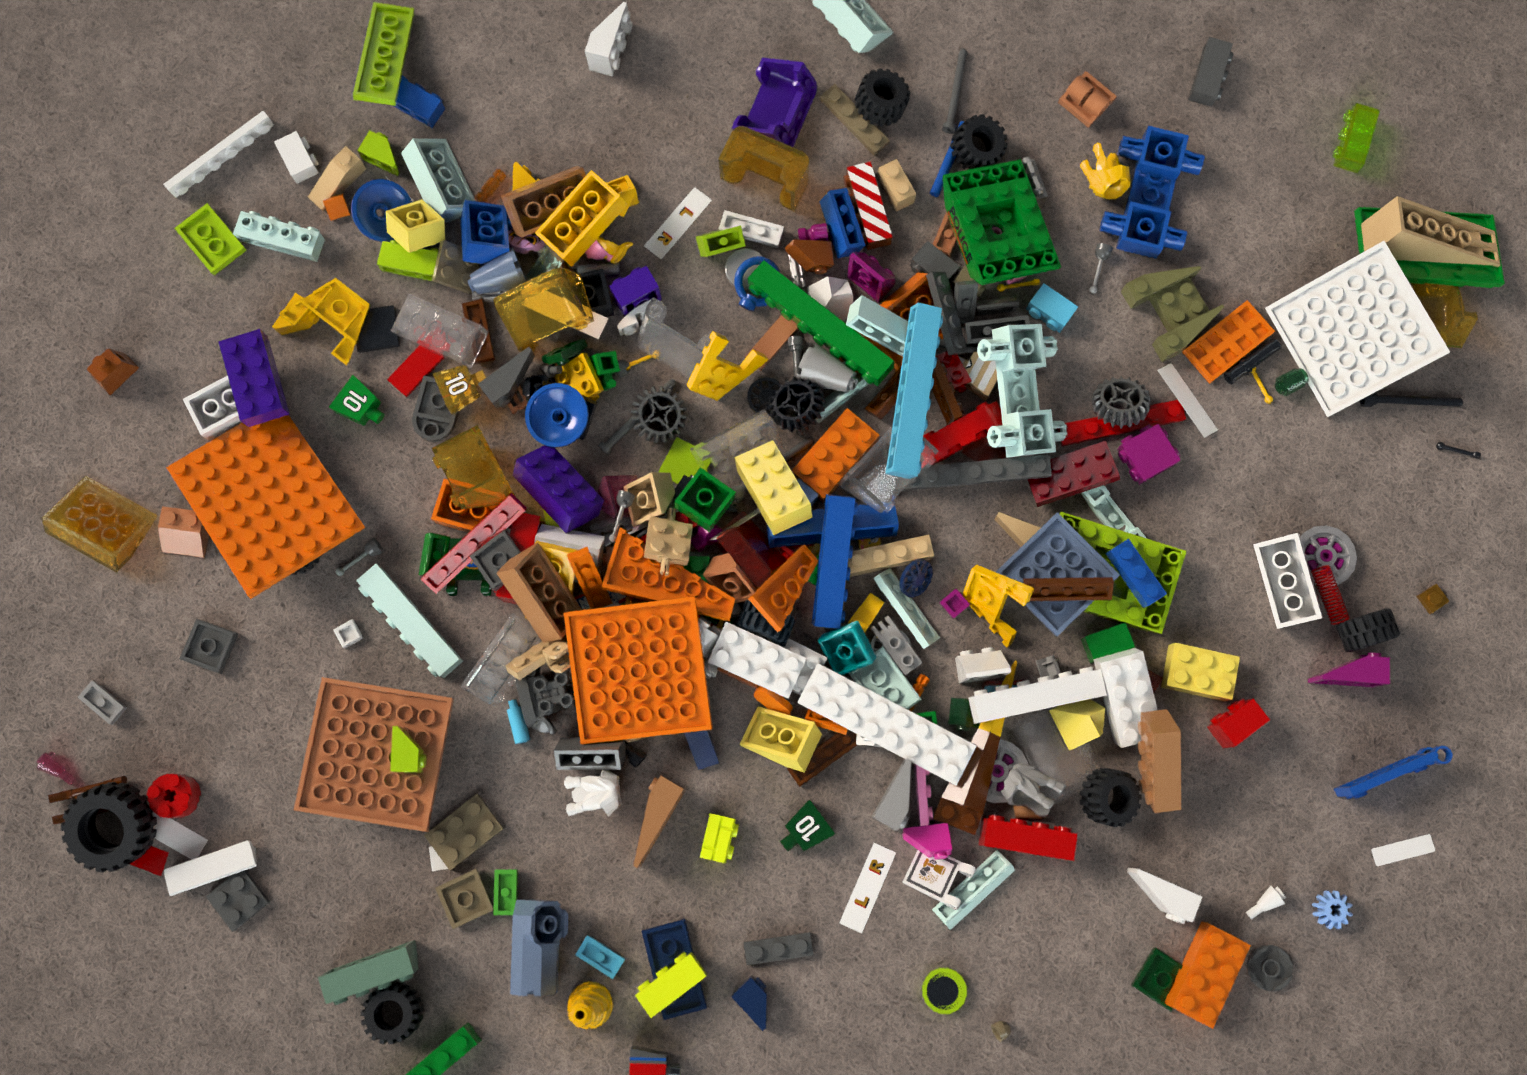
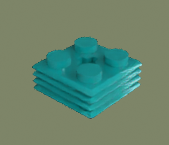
M858 621L844 625L840 629L824 633L818 639L832 670L840 675L873 664L877 658Z

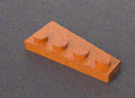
M805 544L748 598L777 632L782 630L785 624L784 621L790 615L796 599L802 593L804 584L810 578L819 561Z

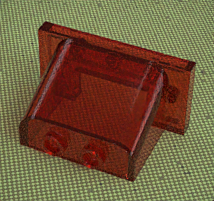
M744 511L724 526L722 531L747 516ZM751 519L738 527L724 531L716 538L717 542L715 544L723 554L729 553L753 581L756 589L786 562V559L781 556L776 548H769L768 538Z

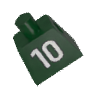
M808 800L785 825L790 834L784 837L780 843L787 852L797 844L805 851L835 835V832L813 803Z

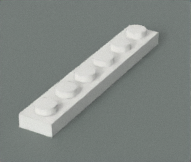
M264 111L260 112L165 182L164 186L175 198L185 194L188 188L195 183L201 182L211 171L219 169L226 160L234 158L238 151L245 146H250L257 137L268 133L274 124Z

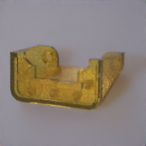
M565 268L550 270L493 299L499 316L520 352L527 347H530L535 352V348L538 347V340L568 326L581 330L588 327L589 323L594 322L581 275Z
M478 425L432 448L435 455L432 457V460L437 469H443L453 492L450 498L455 507L460 506L461 509L494 506L500 504L510 493L515 496Z

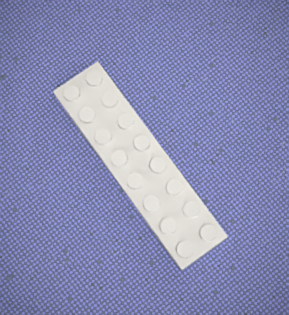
M817 663L797 702L900 757L910 759L912 763L954 785H957L976 748V745L819 663Z

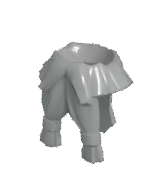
M1020 763L1015 764L1009 771L1008 777L1004 780L1005 787L1001 790V793L1009 805L1025 806L1039 817L1046 818L1054 801L1040 793L1038 786H1048L1059 793H1062L1066 786L1037 770L1035 765Z

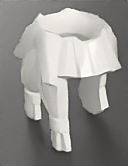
M602 770L599 776L565 777L564 785L566 789L575 787L572 791V798L576 803L567 804L566 812L568 816L602 808L609 817L622 804L619 777L609 770Z

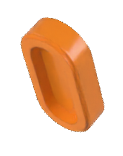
M762 686L756 688L754 692L755 699L767 709L790 715L793 707L784 697Z

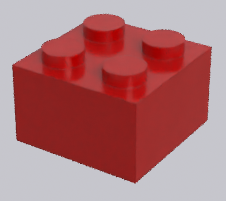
M1243 698L1227 706L1229 711L1222 714L1219 713L1211 718L1212 724L1207 728L1224 749L1236 747L1269 722L1270 719L1254 698L1248 700Z

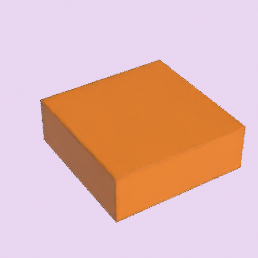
M343 194L323 200L330 221L351 214Z

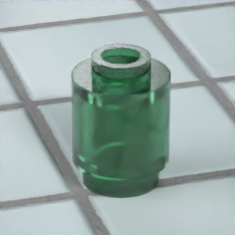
M1294 368L1277 377L1274 386L1279 394L1288 396L1305 387L1306 383L1309 382V378L1304 369Z

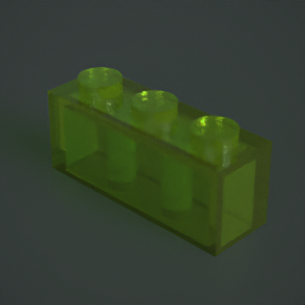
M1356 103L1351 110L1348 109L1343 119L1346 124L1345 127H1342L1338 139L1341 141L1333 153V158H1335L1333 166L1358 173L1364 166L1380 113L1379 109Z

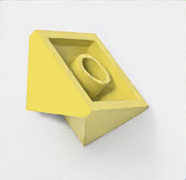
M1091 699L1060 705L1049 710L1069 751L1103 734L1105 708Z

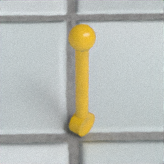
M1040 279L1009 285L999 284L997 290L1003 292L1005 289L1039 285Z
M1256 367L1253 368L1251 373L1265 396V402L1268 404L1272 403L1273 397L1268 394L1255 371Z

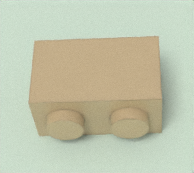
M895 159L879 167L877 178L895 211L897 212L913 204L916 192L898 160Z

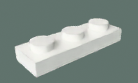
M724 210L719 230L741 226L744 239L775 248L779 247L784 231V226Z

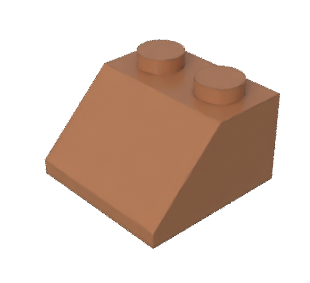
M162 506L158 524L162 552L205 558L209 534L193 510Z
M729 553L714 556L703 574L711 586L714 585L735 598V603L749 600L748 598L757 590Z

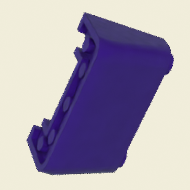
M762 58L756 69V76L762 85L748 117L746 115L737 116L733 122L732 130L738 136L778 151L790 152L794 147L816 95L817 82L803 62Z

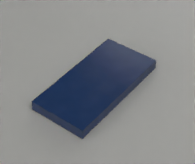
M685 919L642 930L653 980L657 978L656 973L663 967L671 968L675 965L674 959L683 952L687 955L691 952L694 954ZM701 981L661 1010L663 1020L707 1009Z

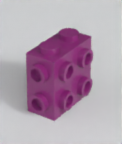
M1159 424L1153 427L1151 425L1145 426L1139 430L1140 434L1135 437L1132 435L1127 436L1121 440L1122 444L1117 449L1120 460L1127 464L1130 469L1129 474L1131 478L1137 481L1139 485L1181 461L1179 451L1175 446L1171 445L1166 430L1161 428Z

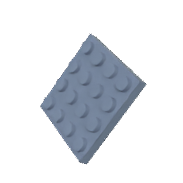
M1058 512L996 571V573L1023 583V578L1113 577V581H1115L1120 576ZM1094 600L1029 601L1025 606L1057 637Z

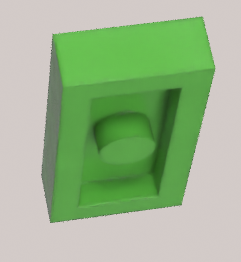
M496 869L494 873L493 915H513L516 900H518V869Z

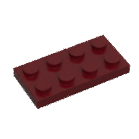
M1103 441L1050 459L1051 477L1027 479L1036 505L1040 507L1120 480V475L1107 442Z

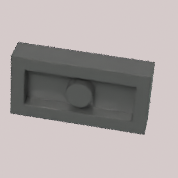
M975 280L955 283L954 301L960 324L974 322L978 283Z

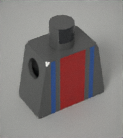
M632 1046L630 1048L629 1075L681 1074V1064H668L667 1052L639 1046Z

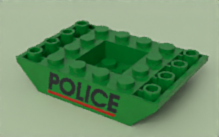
M1021 159L943 175L945 208L967 270L973 280L980 285H986L1061 268ZM992 228H1000L1002 234L994 233L992 231Z

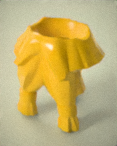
M1096 143L1092 149L1097 158L1096 170L1091 168L1088 160L1082 161L1080 167L1090 183L1089 188L1093 190L1096 196L1104 199H1117L1130 187L1131 175L1129 166L1120 164L1117 153H1110L1108 158H1106L1101 143Z

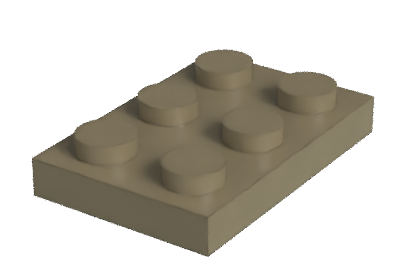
M476 794L424 836L447 868L452 871L505 828L480 795Z

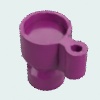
M814 224L810 229L798 228L799 240L828 241L827 224Z
M716 524L709 533L701 526H697L694 528L697 530V533L691 538V544L698 552H701L706 545H712L718 541L709 539L722 532V529Z

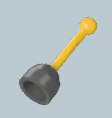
M656 349L654 353L630 363L625 360H618L620 372L617 373L618 377L626 376L633 365L655 356H662V350Z

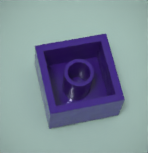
M647 266L635 268L631 271L630 275L625 278H617L610 285L613 299L624 317L644 302L652 300L654 305L662 300L659 286Z

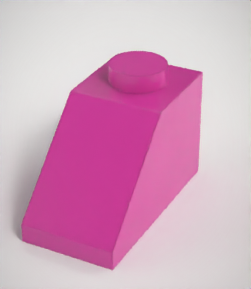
M948 823L903 828V839L928 858L934 857L936 860H941L951 855L952 844Z

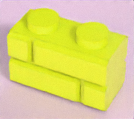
M712 813L709 814L700 858L726 863L727 859H732L734 846H730L732 837H737L739 824H735L736 819Z

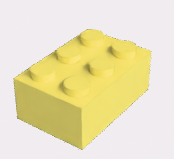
M1172 643L1168 645L1161 688L1224 702L1233 700L1240 657L1180 643Z

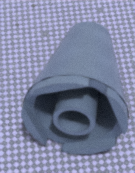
M513 247L509 249V252L489 261L470 274L471 279L467 280L471 291H476L477 294L521 289V287L528 286Z

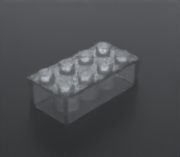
M408 294L391 329V332L400 338L469 369L472 368L489 333L480 324L411 294Z

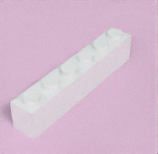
M1093 667L1079 669L1080 674L1072 675V671L1059 673V678L1052 680L1051 676L1037 678L1038 683L1030 684L1029 680L1016 683L1017 687L1010 689L1007 684L995 687L996 692L988 693L987 689L975 691V696L968 698L974 724L1106 696L1107 693L1101 669L1093 671Z

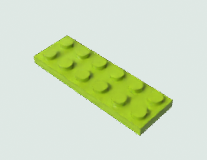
M373 2L353 91V100L396 106L414 19V8Z

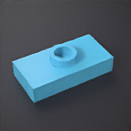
M590 935L586 936L575 954L612 979H614L625 961L624 957Z

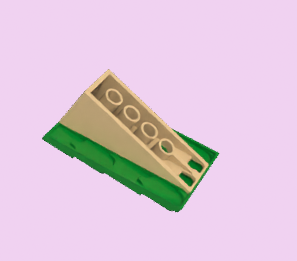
M1399 196L1382 208L1358 207L1354 210L1359 253L1361 254L1385 241L1409 283H1432L1458 287L1466 285L1483 288L1501 287L1505 284L1495 220L1492 214L1440 212Z

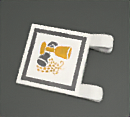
M917 850L902 883L957 910L961 900L947 893L958 871L972 878L976 868L950 856L941 860H936L934 857L928 858Z

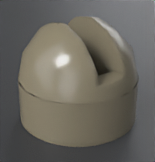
M998 1021L991 1025L992 1032L998 1041L1001 1042L1010 1036L1011 1028L1007 1022Z

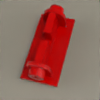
M946 351L935 356L939 358L940 363H944L948 382H952L956 391L964 392L967 389V383L972 380L958 355L948 356Z

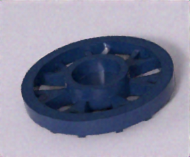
M916 559L904 569L900 578V590L904 595L914 598L927 590L933 576L931 564L924 559Z

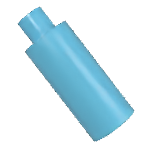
M517 699L508 701L510 709L507 710L515 744L530 741L528 727L525 723L521 706H518Z

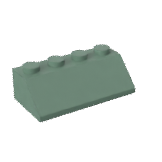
M413 940L330 969L319 976L318 980L325 1003L334 1002V1005H338L348 1001V996L355 994L356 998L370 993L369 989L377 986L378 990L392 985L391 981L399 979L400 982L413 978V973L418 970L416 942Z

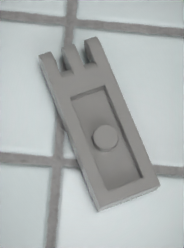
M887 616L885 620L889 626L886 627L880 621L878 625L882 631L879 632L875 626L871 627V630L904 676L920 666L922 661L891 618Z

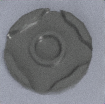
M1262 945L1255 948L1249 955L1247 973L1257 987L1266 991H1278L1285 988L1292 979L1293 963L1289 955L1282 948L1273 945Z

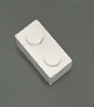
M295 131L274 141L290 175L297 184L319 173L316 167L319 163L313 153L309 154L307 149L311 147L305 136L301 138L298 132Z

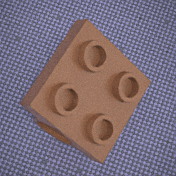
M1085 71L1082 76L1079 75L1070 84L1058 103L1089 128L1116 100L1117 96Z

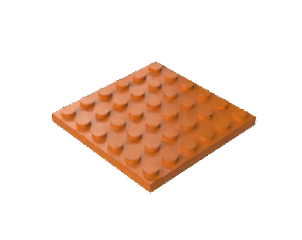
M696 596L564 612L581 744L713 729Z

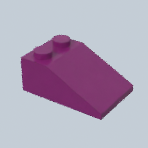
M853 252L850 255L847 278L879 303L894 287L895 275L891 270L881 267L878 260L872 255L868 256L864 252Z
M1382 653L1359 655L1358 659L1351 660L1309 678L1308 683L1371 688L1390 684V657H1382Z

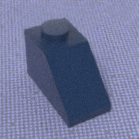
M751 975L731 997L763 1031L766 1028L767 992L764 989L767 986L759 977L754 979Z

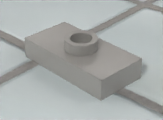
M94 680L78 696L82 702L110 725H113L127 709L123 703Z

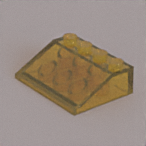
M85 476L41 519L45 533L117 573L131 559L157 518V515Z

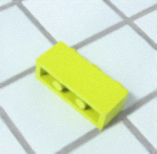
M683 952L674 959L675 965L671 968L663 967L656 973L657 978L651 983L649 980H646L637 987L639 992L635 996L650 1018L707 976L706 971L692 952L688 955Z

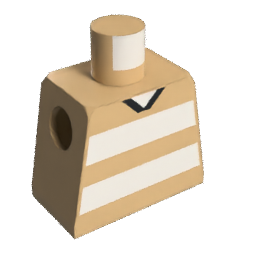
M973 352L969 361L958 356L972 380L967 383L966 388L986 401L997 381L995 361H982L978 356V352Z

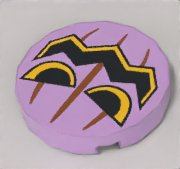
M513 229L508 231L510 248L513 247L515 252L523 254L529 253L532 250L536 252L546 245L535 232L519 237L515 235Z

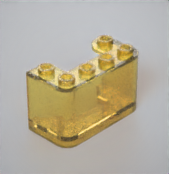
M744 126L736 127L732 131L718 158L721 180L737 184L742 181L747 170L783 185L779 201L783 207L795 211L808 185L809 157L807 154Z

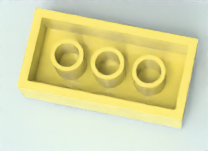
M773 440L734 457L737 472L773 535L813 518L810 501Z

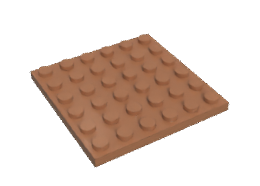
M322 677L294 811L428 832L454 698ZM393 726L402 727L423 749V754H426V767L423 768L422 773L390 772Z

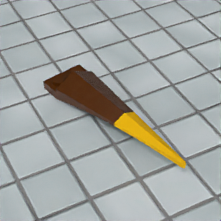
M1017 660L1013 662L1011 673L1006 675L1001 686L1008 684L1009 689L1012 688ZM1005 717L981 722L971 740V743L975 744L976 748L957 785L949 782L934 813V820L948 823L949 826L969 834H976L986 804Z

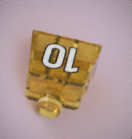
M463 365L433 373L445 404L452 415L480 398L481 395L477 386H479L478 383L486 378L483 370L471 375L468 367Z

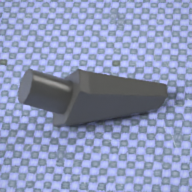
M543 364L540 368L549 378L555 377L556 374H561L563 371L560 365L555 366V364Z

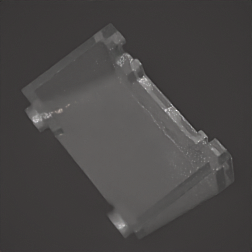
M653 297L644 313L638 336L639 349L689 380L696 364L700 363L704 356L702 353L704 347L708 346L711 341L709 338L710 334L703 336L698 344L667 326L664 324L667 315L666 306ZM724 348L718 356L725 359L726 349Z
M892 427L886 431L838 483L846 492L880 513L883 511L888 513L895 506L896 503L893 500L913 479L885 474ZM924 437L925 446L920 455L921 470L924 466L928 469L937 460L934 456L938 452Z

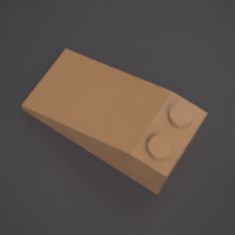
M662 775L659 778L655 777L648 788L651 792L648 797L633 864L636 868L642 866L686 789Z

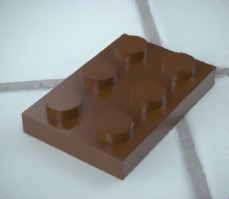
M937 357V364L932 374V378H934L932 391L948 425L961 418L964 411L960 401H956L954 396L955 388L952 382L947 380L946 367L944 363H940Z

